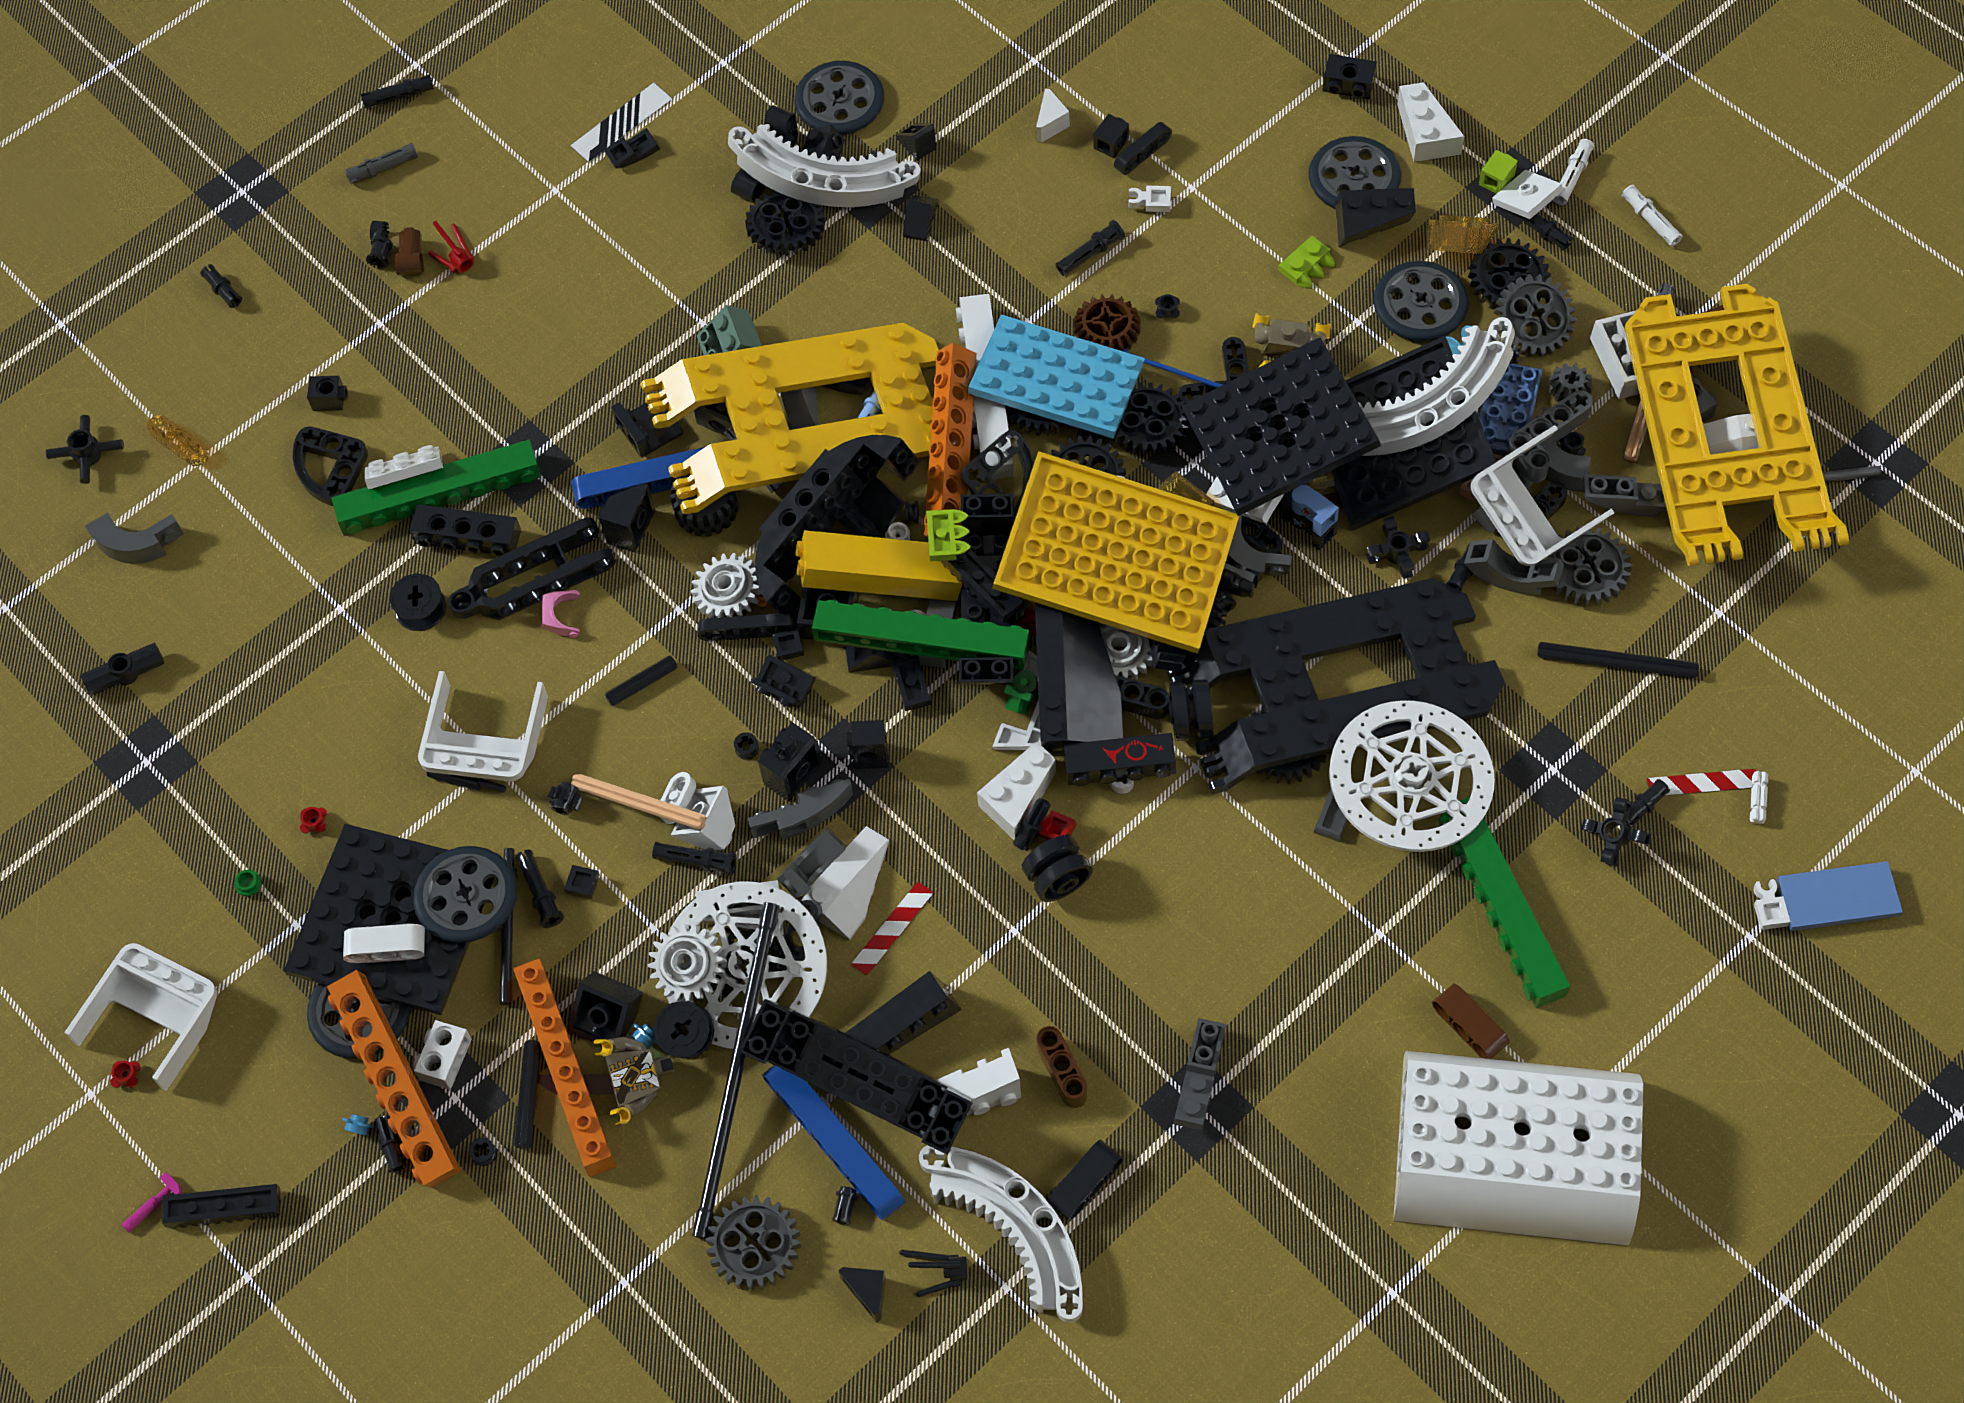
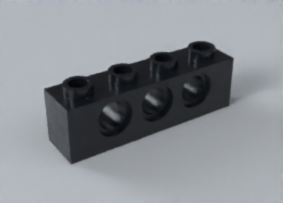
M417 504L409 531L414 543L422 547L437 546L446 550L460 549L467 550L473 554L482 552L499 557L517 548L521 528L517 517Z

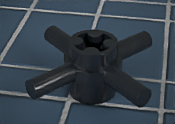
M81 415L80 429L73 431L68 436V446L46 449L47 459L71 456L75 462L80 464V483L88 484L90 483V466L100 460L101 452L124 449V442L122 439L98 442L90 433V416Z

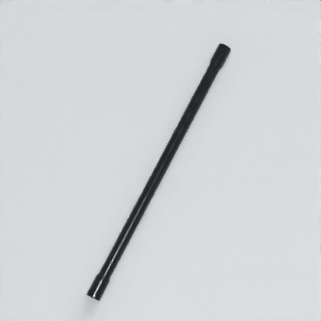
M764 902L762 907L759 933L700 1206L696 1213L692 1236L696 1238L706 1239L710 1235L708 1228L712 1225L713 1209L746 1055L739 1052L755 1018L772 934L776 927L780 908L775 903Z

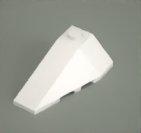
M1751 414L1735 415L1703 424L1710 455L1759 448Z

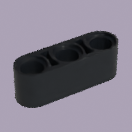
M1115 675L1121 693L1122 710L1153 719H1162L1168 715V700H1170V696L1165 689ZM1131 693L1138 695L1136 699H1128L1126 696ZM1156 700L1164 702L1162 706H1154L1151 703Z
M1101 1139L1098 1140L1054 1189L1047 1202L1067 1219L1073 1220L1118 1169L1123 1161V1157Z

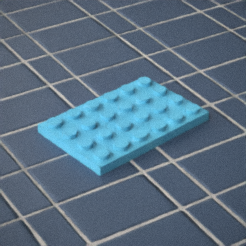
M1001 315L969 384L968 394L1114 439L1143 368L1145 358Z

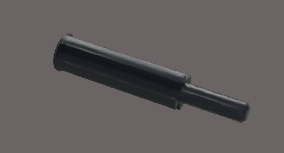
M427 772V777L475 790H480L483 787L504 793L507 789L506 785L484 780V778Z

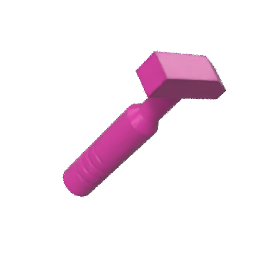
M167 1172L160 1177L166 1187L156 1196L146 1201L121 1224L128 1233L160 1205L163 1196L168 1195L171 1191L174 1194H182L181 1187Z

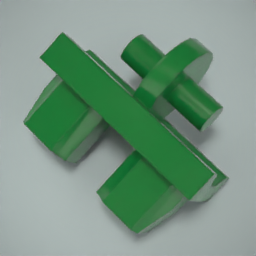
M1020 671L1014 678V685H1006L1004 693L1010 694L1006 709L1019 714H1026L1030 702H1037L1039 694L1032 692L1036 689L1038 680L1033 672Z

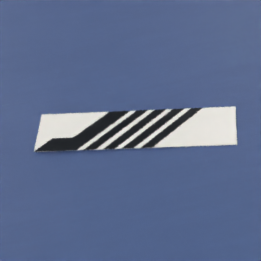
M652 83L570 146L590 162L603 152L604 149L619 140L672 98L655 83Z

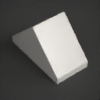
M1045 89L1036 126L1037 142L1041 143L1070 127L1068 109L1050 89Z

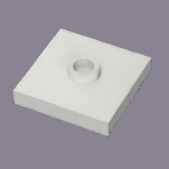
M1524 170L1492 197V200L1496 206L1531 219L1563 191V187L1559 182Z

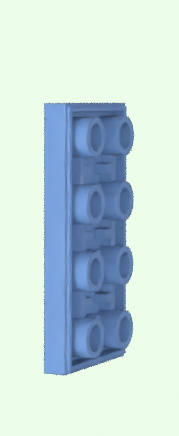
M1509 363L1498 385L1482 404L1479 420L1493 453L1507 456L1512 434L1532 421L1543 369Z
M1888 861L1778 876L1776 880L1780 896H1784L1790 918V931L1897 917L1903 913Z

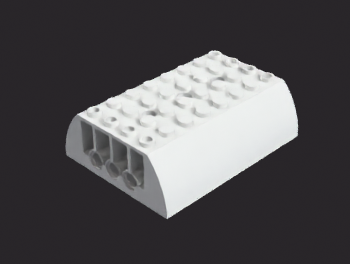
M1405 1051L1393 1221L1629 1246L1636 1224L1641 1193L1643 1081L1641 1076L1634 1073ZM1466 1117L1471 1122V1127L1466 1130L1460 1129L1456 1126L1455 1119ZM1525 1123L1530 1128V1133L1521 1136L1515 1132L1514 1125ZM1576 1129L1586 1130L1589 1134V1140L1585 1142L1578 1141L1574 1137L1573 1131Z

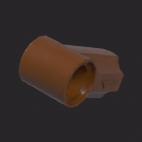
M413 227L404 228L403 231L399 232V253L395 254L397 275L423 274L424 261L421 253L422 234L420 230H416Z

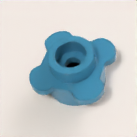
M634 1023L633 1026L637 1030L633 1033V1037L637 1041L643 1042L647 1048H651L654 1043L658 1044L655 1040L653 1027L646 1023L643 1027Z
M352 1114L351 1119H342L346 1121L344 1130L367 1135L368 1128H374V1125L367 1123V1117Z

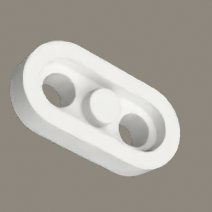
M686 772L676 774L670 780L661 801L686 809L696 789V781ZM660 817L667 824L675 823L674 821Z

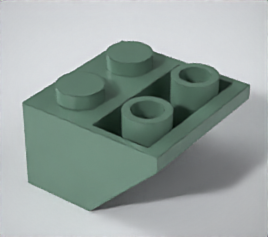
M725 305L697 335L704 355L762 346L749 311Z

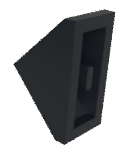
M914 123L895 135L897 140L917 161L937 149L935 128L932 123Z
M914 195L907 200L903 237L927 241L938 206V199Z
M855 646L845 647L849 673L892 667V661L898 660L890 651Z
M842 1267L838 1270L840 1279L876 1323L880 1321L886 1282L884 1271Z

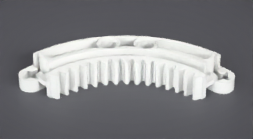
M769 124L759 125L757 133L753 135L744 127H734L728 135V145L737 155V164L749 175L781 194L813 204L832 207H860L885 203L903 197L904 189L916 184L920 176V167L916 162L904 161L898 164L896 161L897 154L888 148L885 149V155L880 151L877 152V158L869 154L868 160L860 156L859 161L851 157L850 161L847 162L844 157L837 161L835 156L827 160L824 154L817 158L816 152L809 156L807 149L799 152V146L797 145L790 148L791 142L783 143L782 136L776 137L775 130L769 131Z
M1504 317L1497 318L1491 322L1488 331H1480L1479 327L1474 325L1473 327L1466 328L1465 331L1468 336L1462 337L1464 346L1457 347L1460 354L1452 355L1455 363L1447 362L1446 365L1449 370H1440V379L1433 376L1432 385L1424 383V391L1416 388L1415 396L1412 397L1409 393H1406L1404 401L1398 396L1396 397L1395 404H1392L1388 399L1383 407L1377 401L1374 408L1370 402H1367L1364 408L1358 402L1381 443L1380 447L1362 456L1385 455L1423 445L1452 430L1476 411L1496 388L1512 359L1514 352L1511 345L1515 336V330L1511 321ZM1502 327H1506L1507 331H1503L1501 335L1502 342H1499L1500 336L1497 331H1501ZM1465 400L1462 404L1456 405L1458 401ZM1429 421H1434L1431 425L1425 426Z
M928 1145L920 1151L919 1162L922 1170L931 1174L930 1193L934 1203L938 1204L942 1197L945 1199L947 1206L952 1200H955L956 1208H960L965 1203L967 1212L975 1208L977 1217L985 1213L986 1222L993 1221L996 1230L1001 1228L1002 1236L1004 1238L1009 1237L1010 1246H1015L1016 1255H1020L1021 1265H1024L1025 1275H1027L1030 1308L1040 1313H1043V1310H1056L1058 1317L1067 1323L1079 1320L1083 1312L1079 1264L1073 1244L1063 1223L1046 1199L1028 1181L1010 1168L973 1151L951 1147L948 1153L949 1168L944 1167V1160H936L934 1165H929L928 1160L924 1159L929 1158L930 1154L934 1153L937 1159H945L944 1153ZM1017 1188L1025 1193L1020 1198H1013L1010 1196V1192ZM1041 1218H1048L1052 1221V1224L1049 1227L1042 1228L1037 1225V1222ZM1067 1297L1073 1298V1307H1078V1309L1072 1311L1071 1315L1066 1314L1065 1309H1061V1307L1067 1305Z

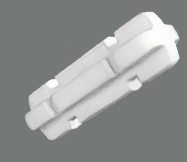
M1756 771L1752 776L1753 788L1751 789L1750 808L1752 810L1750 812V821L1754 824H1764L1767 811L1765 809L1767 807L1768 773Z

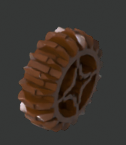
M1101 294L1100 299L1092 296L1090 303L1084 301L1082 308H1078L1073 320V332L1077 338L1123 352L1124 349L1131 350L1132 344H1136L1141 332V319L1137 309L1132 308L1130 301L1124 303L1122 296L1114 299L1113 294L1109 298H1105Z

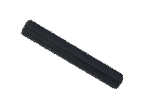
M535 1040L525 1041L523 1048L514 1146L520 1149L530 1148L532 1142L541 1049L540 1042Z

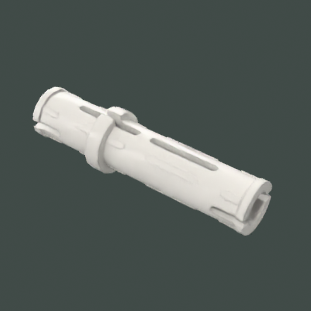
M1581 139L1575 153L1569 157V165L1560 182L1563 191L1553 199L1556 204L1563 206L1567 204L1581 172L1588 166L1587 160L1594 148L1592 141ZM1581 158V160H1580L1578 166L1575 167V165H1576L1578 159ZM1569 177H1571L1572 179L1569 185L1566 187Z
M1634 185L1628 186L1623 191L1622 197L1633 206L1635 213L1638 216H1642L1665 239L1670 247L1680 242L1683 235L1653 206V201L1650 198L1643 196Z

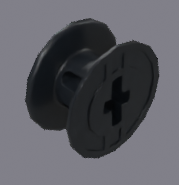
M414 573L404 576L391 589L389 597L391 608L395 611L398 622L411 631L430 629L438 624L445 615L446 602L441 594L440 586L434 578L426 574Z
M686 1001L673 1002L663 1008L657 1016L654 1025L655 1040L660 1048L671 1056L686 1059L697 1057L705 1052L713 1042L715 1033L714 1022L708 1011L698 1004ZM682 1024L690 1025L687 1028L689 1031L688 1035L681 1034L676 1037L682 1031L680 1029Z

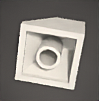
M717 786L695 789L686 809L704 814L707 817L705 827L703 829H695L676 823L671 836L703 849L710 847L714 848V850H723L732 839L731 834L735 828L727 788Z

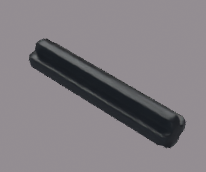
M671 655L663 658L605 693L607 701L611 706H615L676 670L677 663Z

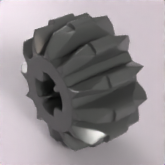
M1567 363L1562 368L1556 367L1554 373L1549 378L1550 395H1555V402L1565 399L1576 391L1582 390L1589 394L1592 392V375L1586 374V367L1578 369L1577 363L1573 367H1570Z

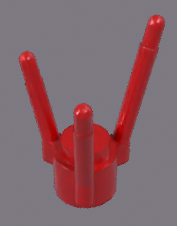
M433 221V225L452 250L449 253V261L433 251H428V254L447 266L453 273L456 271L460 273L468 271L473 266L475 257L469 251L456 224L453 223L451 227L462 249L454 244L437 221Z

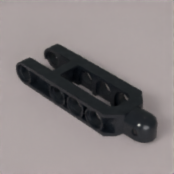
M586 517L475 567L470 576L468 586L455 591L449 597V607L453 615L461 619H467L481 613L482 616L502 620L541 602L544 594L565 591L608 571L615 565L616 559L610 548L590 555L586 553L568 562L564 555L565 553L593 541L600 534L596 521L591 517ZM554 560L558 568L557 570L542 577L538 575L535 577V580L518 588L516 586L512 587L511 591L494 599L492 597L488 598L487 592L489 588L547 561Z

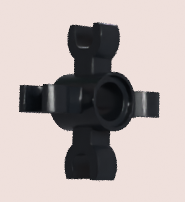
M1394 516L1384 518L1385 525H1382L1385 536L1388 538L1387 543L1368 546V553L1366 554L1369 564H1374L1387 558L1389 562L1398 564L1403 579L1413 577L1412 570H1414V565L1409 558V552L1414 550L1422 551L1429 548L1428 542L1431 539L1428 532L1422 531L1410 537L1406 532L1398 531ZM1394 546H1400L1403 549H1396Z
M1616 797L1613 806V816L1605 819L1603 822L1583 819L1582 830L1600 834L1606 840L1600 862L1617 866L1620 846H1624L1630 841L1646 845L1650 844L1652 834L1632 829L1626 823L1632 808V802L1627 801V799ZM1620 825V834L1613 838V829Z

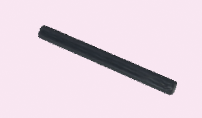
M1539 642L1537 649L1538 657L1691 678H1696L1699 672V663L1548 642Z

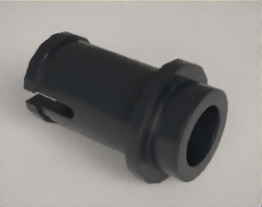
M840 1186V1190L836 1191L838 1199L834 1216L832 1217L833 1222L838 1224L844 1222L845 1225H850L854 1202L858 1200L856 1189Z

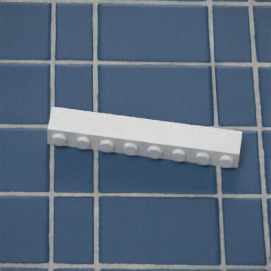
M989 294L959 297L960 307L956 308L957 323L962 322L963 328L958 329L960 344L965 343L966 349L977 353L976 369L994 331ZM974 396L972 428H977V434H973L974 449H979L981 453L1009 429L1005 405ZM1007 436L1008 442L999 448L1002 452L1011 447L1010 439ZM988 452L985 460L988 465L996 466L998 456L994 452ZM1013 458L1009 459L991 475L993 480L1014 477Z

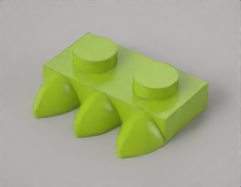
M1311 236L1278 265V271L1299 287L1312 288V281L1308 275L1315 278H1324L1321 266L1335 268V261L1330 254V248L1314 236Z
M955 509L926 511L930 561L956 560V556L970 549L969 544L959 540L966 536L969 530L963 526L956 525L968 517L965 512Z

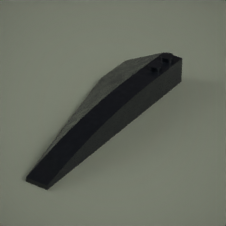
M1035 602L1041 746L1047 751L1064 750V744L1123 738L1121 693L1098 622Z

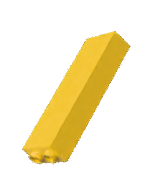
M804 531L802 541H797L796 556L800 557L797 565V576H801L802 587L957 601L963 584L962 581L959 582L955 574L952 575L948 567L945 568L942 561H930L929 542Z

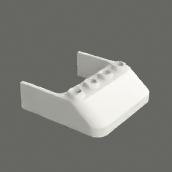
M1555 425L1477 474L1471 482L1473 495L1516 559L1525 566L1535 565L1614 514L1611 508L1568 537L1560 538L1513 470V460L1552 436L1558 430Z
M439 671L418 753L421 767L425 771L432 773L502 781H516L520 779L534 759L548 700L543 682H537L524 740L441 730V723L451 685L445 672Z
M131 943L120 950L64 1033L74 1044L80 1046L107 1005L116 1002L179 1034V1038L152 1077L161 1089L167 1091L208 1028L217 998V989L209 979L139 944Z

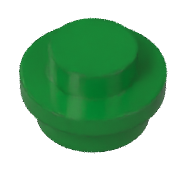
M253 870L239 872L234 881L237 893L245 897L255 895L262 886L260 875Z

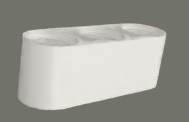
M401 924L347 929L344 931L343 960L349 963H370L422 958L424 956L425 928L418 924Z

